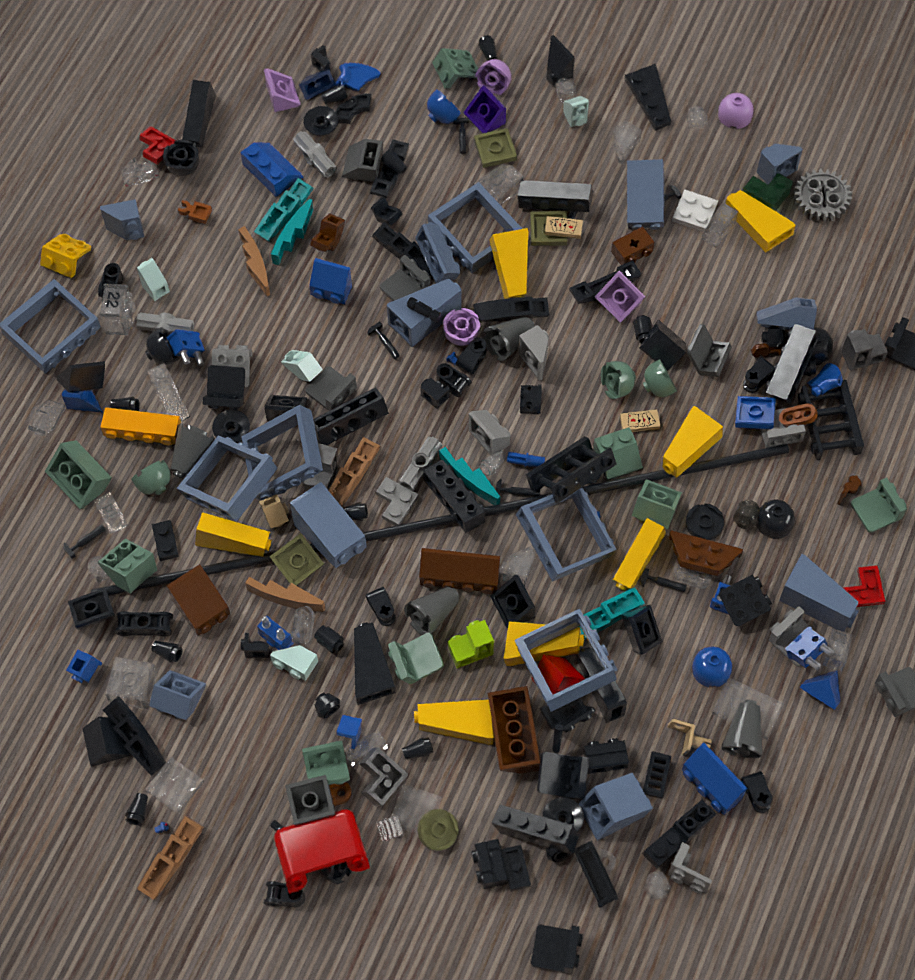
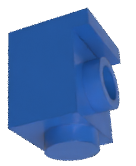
M77 650L66 671L72 674L71 678L81 684L83 680L89 683L98 665L101 666L102 662L81 650Z

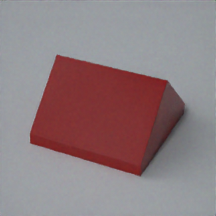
M543 654L538 664V668L553 695L585 680L564 657Z

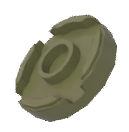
M443 809L429 810L421 817L417 831L419 839L424 846L430 850L440 851L448 849L455 843L459 828L457 820L450 812Z

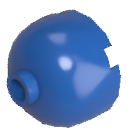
M438 89L428 98L427 109L430 112L428 116L435 123L437 121L443 124L451 123L461 114L458 108Z
M705 647L697 653L693 660V676L705 687H720L731 676V657L719 647Z

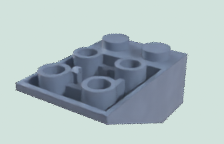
M796 297L757 311V323L763 327L775 325L786 330L790 329V327L793 328L797 324L814 330L817 307L814 299Z

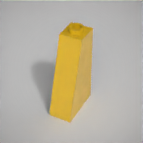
M742 190L731 193L726 198L725 210L765 253L794 234L796 227L794 222Z
M528 228L493 234L489 241L504 299L524 297L527 290Z
M693 406L665 452L662 468L668 474H672L676 478L679 477L722 438L723 426L699 408Z
M202 512L196 529L195 545L263 557L265 550L269 551L272 540L269 539V531Z
M646 518L613 578L617 588L624 592L627 589L634 588L666 535L663 526Z
M509 622L504 652L506 666L525 663L514 640L546 624ZM577 627L529 651L534 661H540L543 654L558 657L578 654L580 646H584V635L581 634L580 627Z
M489 700L417 704L418 711H414V723H419V730L493 745Z

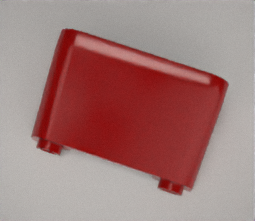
M340 810L335 812L333 816L296 826L284 827L279 829L274 835V842L289 893L299 891L306 886L307 873L342 862H347L349 869L354 872L370 869L355 816L350 810Z

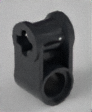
M109 263L105 266L98 287L99 297L108 296V292H112L116 298L118 297L116 292L120 294L123 275L118 264Z
M474 338L458 357L456 366L473 375L486 356L485 340Z
M763 357L758 359L746 372L743 388L750 393L758 391L759 388L773 377L774 366Z
M447 363L440 364L437 367L436 381H439L444 388L449 387L450 393L455 397H461L463 390L472 383L468 376ZM446 373L448 376H441V374Z
M384 586L365 594L379 623L383 626H391L395 622L396 617Z
M762 771L741 777V782L747 787L746 794L750 799L753 809L758 813H766L771 807L772 794Z
M277 881L266 882L268 889L263 904L273 907L285 906L294 908L304 904L305 894L302 889L296 891L300 893L299 897L296 900H291L290 895L292 893L288 892L286 883Z

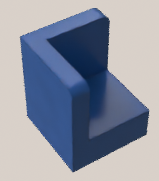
M346 715L341 717L337 735L352 738L351 749H356L361 734L362 719Z

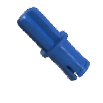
M508 452L507 462L524 465L525 468L526 466L538 467L545 462V457L529 455V453L525 455Z

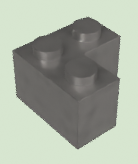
M863 329L853 330L847 334L841 353L850 371L883 362L886 358L887 350L880 334L868 335L866 330Z
M318 443L323 471L314 475L313 478L302 482L305 492L320 482L329 490L340 466L336 448Z
M379 747L371 748L359 765L374 778L361 794L376 807L383 806L407 777L408 773Z

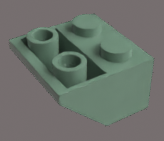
M126 538L98 561L100 567L115 585L129 593L157 571L153 553Z

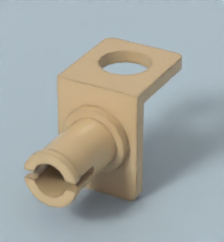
M675 719L668 723V728L686 733L682 755L685 756L691 747L698 749L702 743H705L709 748L711 747L709 745L711 744V739L695 736V725Z

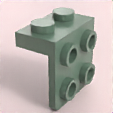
M442 48L432 62L444 88L450 89L458 77L477 78L476 72L478 67L471 53L467 50Z
M887 477L880 480L877 489L857 497L851 502V506L869 533L903 519L907 510L905 501L898 496L895 485L890 483Z
M425 633L404 645L396 641L388 644L390 649L389 656L395 662L397 668L395 669L397 677L410 685L444 667L431 633Z
M342 740L302 749L308 779L326 775L329 785H339L350 780Z

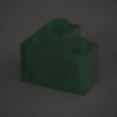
M777 173L769 184L752 176L743 187V192L776 211L790 194L793 181L780 173Z

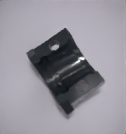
M542 384L521 385L520 413L541 414Z

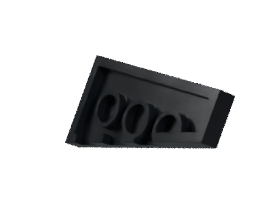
M656 63L626 74L624 80L654 130L656 131L671 125V118Z

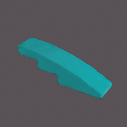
M297 178L291 189L284 192L277 204H272L254 232L270 241L302 206L314 188Z
M308 199L296 211L282 230L271 253L272 264L280 265L284 251L292 252L297 237L304 239L314 211L312 199Z
M446 447L439 450V459L453 468L455 476L462 479L465 487L493 505L500 504V495L480 468L472 471L463 458L456 461Z
M634 587L602 602L600 607L583 614V616L587 615L592 624L590 625L591 630L595 629L599 633L623 619L621 614L640 608L645 602ZM580 627L581 634L584 635V640H586L587 638Z

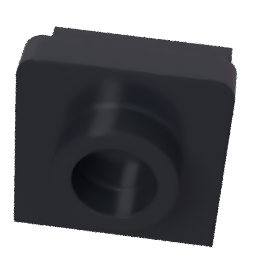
M381 197L371 207L376 220L381 223L385 222L389 226L396 223L403 215L400 209L388 205L384 197Z

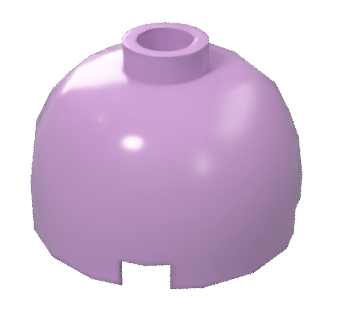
M488 60L476 72L478 86L481 88L484 85L492 94L501 95L506 91L511 82L510 69L501 60Z
M732 93L721 101L718 109V118L726 127L730 128V126H733L736 129L746 127L752 120L753 104L746 95Z
M461 308V310L457 311L455 309L451 310L443 321V331L446 338L458 346L470 344L474 338L478 337L480 332V322L477 314L467 308Z

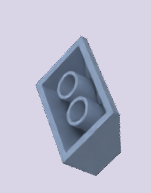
M423 224L415 239L435 283L448 278L451 281L457 279L460 274V266L454 261L453 251L445 241L444 231L440 230L438 224Z

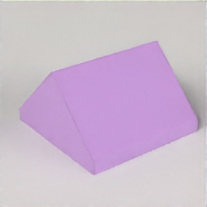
M266 68L264 70L266 86L274 111L278 112L299 107L301 104L292 77Z
M618 271L595 298L621 323L641 304L645 296Z

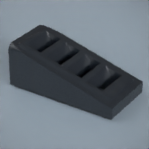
M651 752L643 788L645 795L663 798L671 755ZM652 768L663 770L664 773L652 771ZM650 776L662 779V782L650 779ZM648 785L659 786L660 790L649 788Z

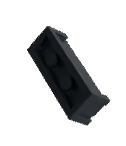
M591 840L576 847L574 853L598 902V907L601 908L612 901L618 900L619 897L593 841Z

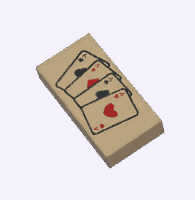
M547 217L545 235L581 239L583 220Z
M658 410L620 414L622 429L630 427L632 432L660 429Z

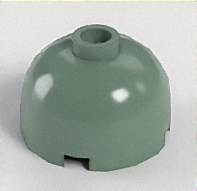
M660 359L654 361L646 368L643 385L647 392L651 391L657 397H667L677 392L672 379L669 377Z
M621 361L607 362V365H604L601 369V383L606 385L608 391H605L606 395L611 399L628 395L635 384L636 375L627 363Z
M162 460L141 470L142 473L139 477L136 474L131 478L135 487L143 494L150 495L156 493V495H160L167 490L165 486L170 482L171 475L168 465Z

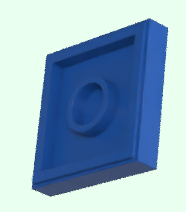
M738 396L735 428H774L776 398Z

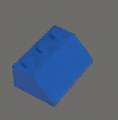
M254 142L240 152L242 164L275 197L290 188L297 178H303V175L270 143Z
M702 743L683 765V776L697 786V791L711 801V806L718 813L721 812L725 815L743 799L747 787L705 743Z

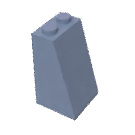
M663 159L627 160L628 228L632 230L642 226L652 230L664 227Z
M448 278L388 303V324L411 347L415 346L442 325L445 316L451 310H461V287ZM413 297L418 300L417 302L421 301L432 307V310L439 311L441 317L438 322L430 320L431 317L427 318L415 311L416 309L412 310L407 307L409 298Z
M322 482L290 502L294 526L335 568L347 563L350 558L360 554L367 548L365 535Z
M801 554L784 586L779 601L795 609L799 606L805 611V614L844 633L846 627L851 628L859 612L856 609L859 602L806 555Z

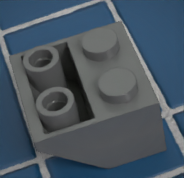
M363 139L349 146L342 178L374 182L375 178H378L382 162L383 141Z

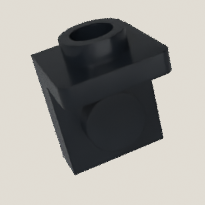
M322 45L311 53L312 65L320 72L327 69L330 70L331 64L327 58L326 47Z
M245 633L244 639H241V651H244L245 657L270 658L268 643L263 641L251 643L249 633Z

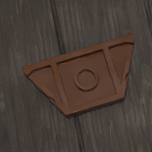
M670 530L669 540L673 542V550L678 557L677 561L680 567L719 576L725 568L733 564L737 557L740 558L742 556L743 549Z

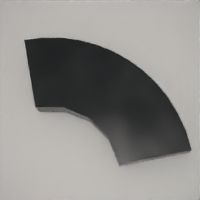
M372 94L355 95L350 97L351 99L345 103H341L335 111L338 116V123L351 124L352 119L357 114L370 111Z

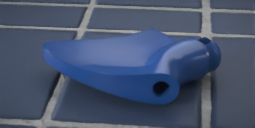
M345 63L339 67L341 75L338 77L335 85L339 84L340 86L343 84L344 87L359 92L364 84L378 78L381 72L368 65Z
M827 363L820 373L807 382V384L812 388V394L818 397L820 394L822 395L833 388L840 387L843 378L840 369L836 365Z

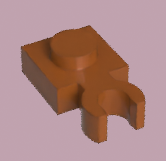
M182 200V206L186 208H178V213L182 216L188 215L189 220L206 224L212 212V206L196 201L193 205H190L188 201Z

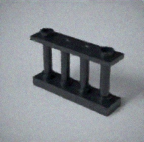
M842 380L841 386L835 388V390L827 391L818 397L812 393L808 394L806 385H803L800 393H798L799 404H811L810 401L836 398L839 399V406L817 409V417L840 414L844 418V422L840 424L818 427L815 421L807 424L812 441L811 452L815 454L816 460L821 459L825 450L846 447L852 449L853 455H860L864 448V442L847 380ZM845 431L849 436L848 440L821 443L819 434Z
M584 436L525 475L532 491L537 492L545 486L551 489L555 503H559L617 465L612 448H608L599 454L593 451L589 438ZM589 457L592 458L590 461L586 463L582 462ZM573 467H576V468H577L576 470H574V471L571 472V473L567 472V471H569L570 469H572ZM558 477H561V478H562V479H560L559 481H557L556 483L552 482L553 480H555V479L558 478Z

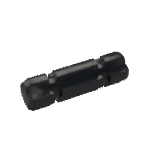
M413 297L409 298L407 307L412 310L416 309L415 311L427 318L431 317L430 320L438 322L441 317L439 311L432 310V307L421 301L417 302L418 300Z

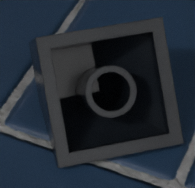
M552 35L546 78L550 84L559 88L573 79L575 57L555 35Z

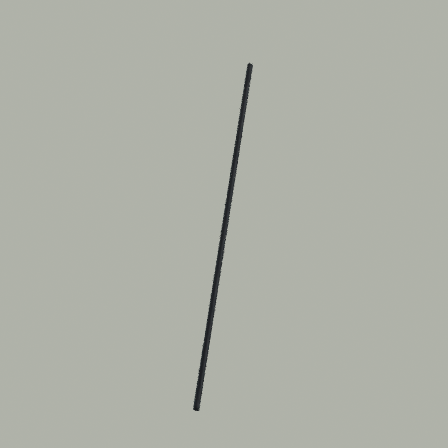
M787 444L693 463L680 476L789 453V447ZM659 470L583 486L582 488L584 492L591 495L644 484L645 480L653 482L674 476L668 474L665 470ZM552 493L484 507L486 511L485 517L519 510L522 506L552 495ZM449 514L363 532V534L365 535L366 542L457 522ZM312 543L310 544L315 552H320ZM276 551L264 553L263 557L254 555L202 566L207 575L268 563L272 562L270 556ZM191 569L149 577L135 590L172 583ZM116 585L91 590L92 593L106 588L108 596L127 592Z

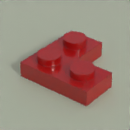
M150 126L140 134V141L149 145L143 151V157L158 164L163 160V152L166 146L174 144L176 140Z
M878 565L858 567L857 573L860 586L843 587V589L859 602L857 607L884 604L885 597Z

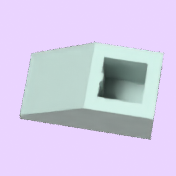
M579 96L564 101L563 112L570 127L581 126L587 123L589 105L587 98Z
M153 258L142 262L137 267L142 287L154 301L170 292L168 283Z
M291 350L281 361L286 368L303 381L310 382L323 370L311 352Z
M301 645L274 651L270 655L272 664L276 668L289 671V674L298 680L301 678L306 681L318 663L317 654Z

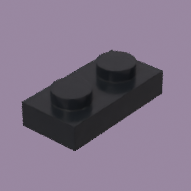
M171 520L152 524L159 560L164 561L179 557Z
M517 845L501 849L510 891L531 887L522 846Z

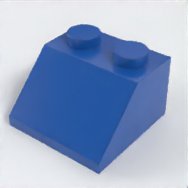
M315 258L309 284L310 294L317 299L323 298L336 304H345L352 288L350 267Z

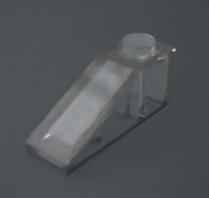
M163 363L148 370L150 382L167 415L180 416L181 421L190 418L165 364Z

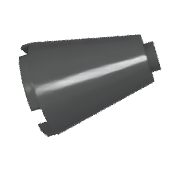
M522 317L489 326L484 330L486 335L483 337L486 342V348L491 355L495 354L499 357L497 360L504 361L508 359L519 348V335L535 327L534 322L528 317Z
M181 423L178 427L171 470L174 471L173 475L182 479L184 476H187L215 438L213 436L208 438L207 432L187 424L185 428L183 423Z
M445 587L410 601L404 607L406 618L410 616L413 621L410 625L420 635L425 633L433 634L458 604L459 594L454 588Z
M745 700V702L740 703L722 743V750L732 755H736V753L742 754L744 758H761L763 753L761 710L756 701Z

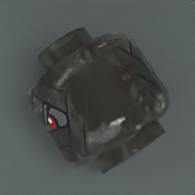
M752 500L739 502L733 514V520L738 527L749 529L757 525L760 512L758 504Z

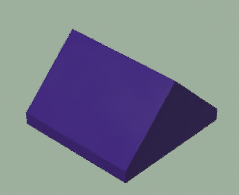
M482 85L463 113L484 134L493 132L506 123V107Z

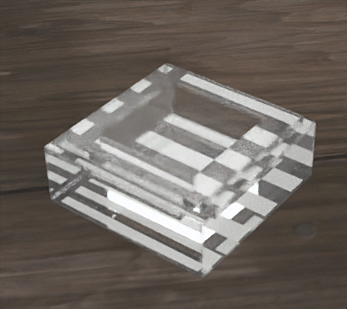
M397 815L377 821L383 842L403 835Z

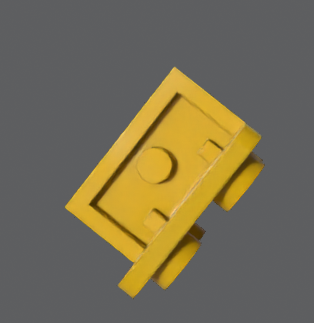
M59 234L42 246L40 265L72 278L75 276L77 260L91 250V245L86 244L82 240L74 239L67 234Z

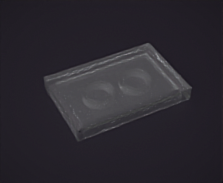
M729 678L712 714L732 723L741 702H745V700L756 701L761 710L762 738L768 740L784 703Z

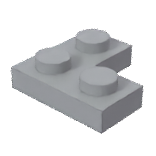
M385 477L376 491V495L390 502L382 515V519L395 526L401 525L419 498V494L388 477Z

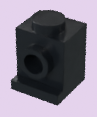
M429 378L422 382L420 387L421 396L436 409L450 398V388H444L439 381Z

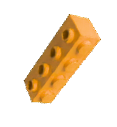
M105 407L100 428L103 436L110 439L124 438L128 441L142 440L146 443L158 442L164 445H172L176 443L181 420L180 416Z

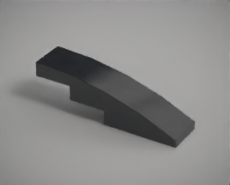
M385 222L372 234V237L398 259L406 255L409 259H413L422 271L425 270L430 277L432 276L419 245L415 241L411 243L402 233H396Z
M118 695L103 711L115 723L113 729L126 742L124 747L152 776L166 764V761L145 727Z

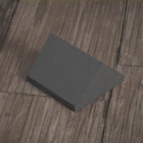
M326 775L285 785L295 826L335 815L333 798Z

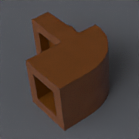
M329 213L321 220L319 233L311 239L310 246L315 247L319 251H333L341 239L345 219Z

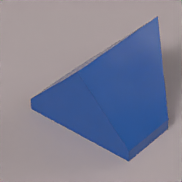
M65 389L62 392V398L67 409L103 413L92 390L68 392Z
M837 670L807 679L800 686L802 690L834 710L841 702Z

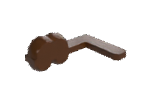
M766 343L756 344L751 349V353L756 358L760 355L766 357L772 353H779L780 355L783 346L769 347Z
M852 475L848 478V482L843 486L844 490L840 495L838 505L842 503L848 493L855 494L858 492L862 485L861 480L858 478L859 476Z

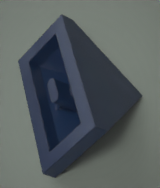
M327 69L307 76L298 85L307 101L335 86V82L330 70Z

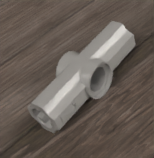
M306 131L297 133L293 139L294 143L303 152L308 164L314 165L323 177L329 178L336 171V166L327 157L320 143L316 144Z
M140 312L137 316L136 327L137 329L155 331L163 327L164 330L162 332H168L170 335L175 329L194 331V321L175 318L172 314L165 312L160 313V315Z
M434 437L426 439L420 450L413 455L411 464L399 481L400 485L412 491L415 490L424 476L423 470L431 465L442 448V443ZM419 462L425 463L424 465H417Z

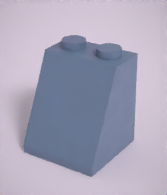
M633 773L594 786L579 803L584 818L597 841L640 820L653 808Z

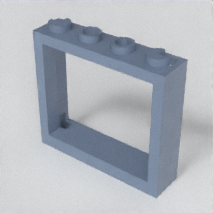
M479 182L428 215V224L439 225L440 230L442 229L445 233V241L451 247L453 256H457L462 266L468 268L471 273H474L494 259L491 246L472 257L440 222L441 220L476 198L506 232L522 229Z
M55 279L0 323L2 334L45 374L52 368H55L61 360L67 358L73 350L82 346L85 340L91 335L96 334V331L101 328L98 318ZM60 295L84 316L87 321L42 358L15 331Z
M298 405L242 436L244 445L249 449L255 448L258 450V446L297 425L299 426L305 464L265 484L255 497L256 499L262 501L276 494L285 493L293 486H298L301 482L313 478L314 475L323 471L312 411ZM245 458L248 476H250L258 463Z
M218 435L177 489L187 500L237 522L278 468L273 463V458L269 454L265 453L263 455L255 448L249 449L241 442L237 444L229 437L223 438ZM227 450L258 463L257 467L229 503L197 490Z
M580 488L561 502L570 498L573 499L602 552L562 568L533 513L558 504L555 503L553 495L524 505L516 513L519 522L552 582L611 557L617 550L613 544V539L609 537L606 531L605 524L599 519L596 508L589 501L588 494L584 492L583 488Z
M580 609L514 640L550 711L556 710L617 680L615 675L617 668L614 661L608 660L607 656L609 654L605 645L599 644L600 638L595 629L591 630L590 625L592 624L587 615L583 616ZM580 626L604 670L553 695L529 650Z

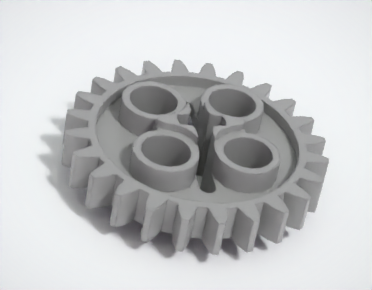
M821 168L819 173L814 169L811 174L806 172L805 177L801 176L800 181L796 182L793 199H796L795 205H799V211L804 209L803 215L809 213L810 219L816 216L817 221L821 217L826 222L827 217L831 221H833L834 216L840 218L841 213L845 214L846 209H849L852 201L851 185H846L847 179L841 180L842 175L835 176L836 171L829 174V169L825 173H823Z

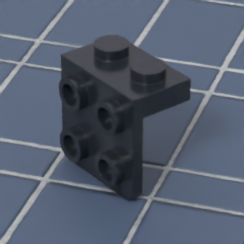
M902 317L900 323L896 322L892 329L893 337L889 336L885 343V347H887L886 358L915 370V333L906 329L909 319Z
M210 365L208 367L207 395L203 397L202 405H208V408L218 409L219 406H227L226 409L238 410V407L244 405L245 368Z
M752 574L719 592V597L735 626H741L771 610L770 605H772V602L767 594L763 595L760 589L763 585L758 576L754 578Z
M581 698L553 711H550L547 704L539 708L552 730H555V726L559 724L563 726L565 733L573 730L576 723L589 720L592 717L591 714L595 712L594 707L584 705Z
M542 752L537 784L538 793L584 799L589 758Z
M542 924L538 925L531 965L536 968L572 974L573 967L578 968L580 955L576 954L577 946L581 947L583 934L579 933L580 927L572 925L571 930Z

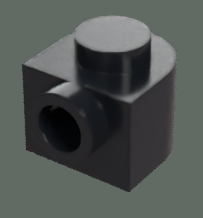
M765 327V331L761 334L762 343L769 344V347H780V344H784L785 329Z

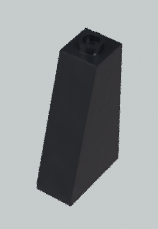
M200 80L192 81L182 140L191 141L196 148L203 147L216 97L211 83Z
M373 622L359 624L354 628L355 697L357 705L396 693L395 685Z
M586 647L580 650L577 662L585 679L604 670L592 648ZM616 681L592 692L606 723L625 716L627 701Z

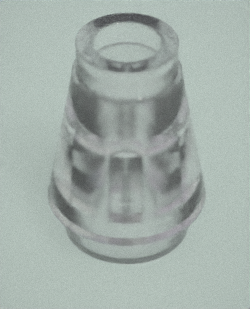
M499 450L483 459L479 468L486 476L494 475L507 459V456L503 451Z

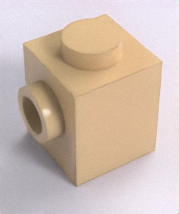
M277 494L259 502L270 528L280 527L289 521L286 515L289 513L286 503H281Z

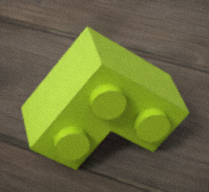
M485 620L471 622L466 627L465 635H455L448 641V649L457 669L494 655V639Z

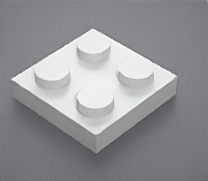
M684 190L672 222L706 233L718 205V200Z

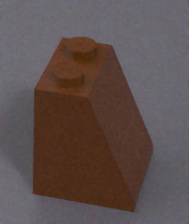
M200 564L167 585L172 602L197 636L209 632L212 626L218 622H224L230 615L229 607Z

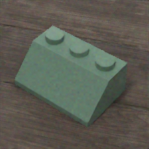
M77 440L60 443L45 470L48 476L79 509H83L102 494L112 479Z

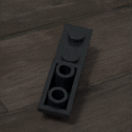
M518 297L473 304L474 313L477 314L479 322L511 321L512 319L522 317L537 318L549 316L547 297Z
M703 799L700 800L679 818L668 831L645 849L642 853L643 856L658 869L678 853L682 843H689L716 816V813Z

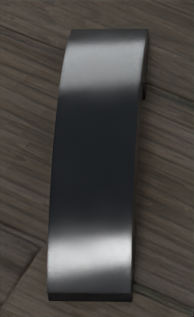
M392 139L388 150L395 151L404 163L409 143ZM383 165L378 178H375L370 194L387 198L391 194L400 174Z
M632 260L618 266L617 270L590 283H586V281L570 287L569 290L578 304L588 303L597 300L595 296L618 271L631 283L641 277L642 274Z

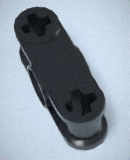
M121 611L116 615L118 624L115 634L170 636L172 634L170 624L173 614L170 612ZM145 621L148 622L147 625H145V626H140L141 623H143V622H145Z

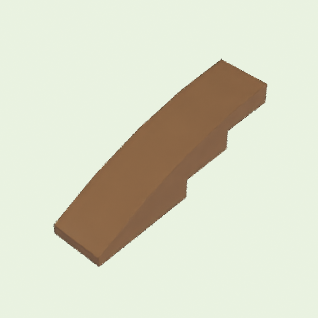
M245 226L238 230L240 240L244 243L242 245L243 253L248 260L246 261L247 271L265 295L269 296L267 273L261 253L254 239Z
M365 437L362 438L355 452L351 453L344 468L341 467L328 490L341 507L355 490L381 447Z
M251 577L245 582L247 591L274 603L308 611L324 612L325 610L324 601L292 583L286 589L272 580L266 586Z
M185 816L175 834L170 836L162 852H158L137 889L155 900L179 868L204 827L188 816Z

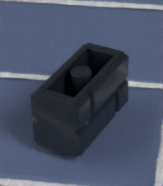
M618 738L609 739L607 743L599 744V741H592L587 743V746H584V757L589 758L587 774L627 769L629 766L625 740L619 741Z
M499 839L474 844L475 850L471 851L473 863H478L479 871H476L478 884L482 883L483 889L508 884Z

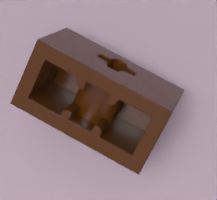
M642 226L613 241L611 253L620 265L632 260L635 263L638 259L652 254L654 241Z

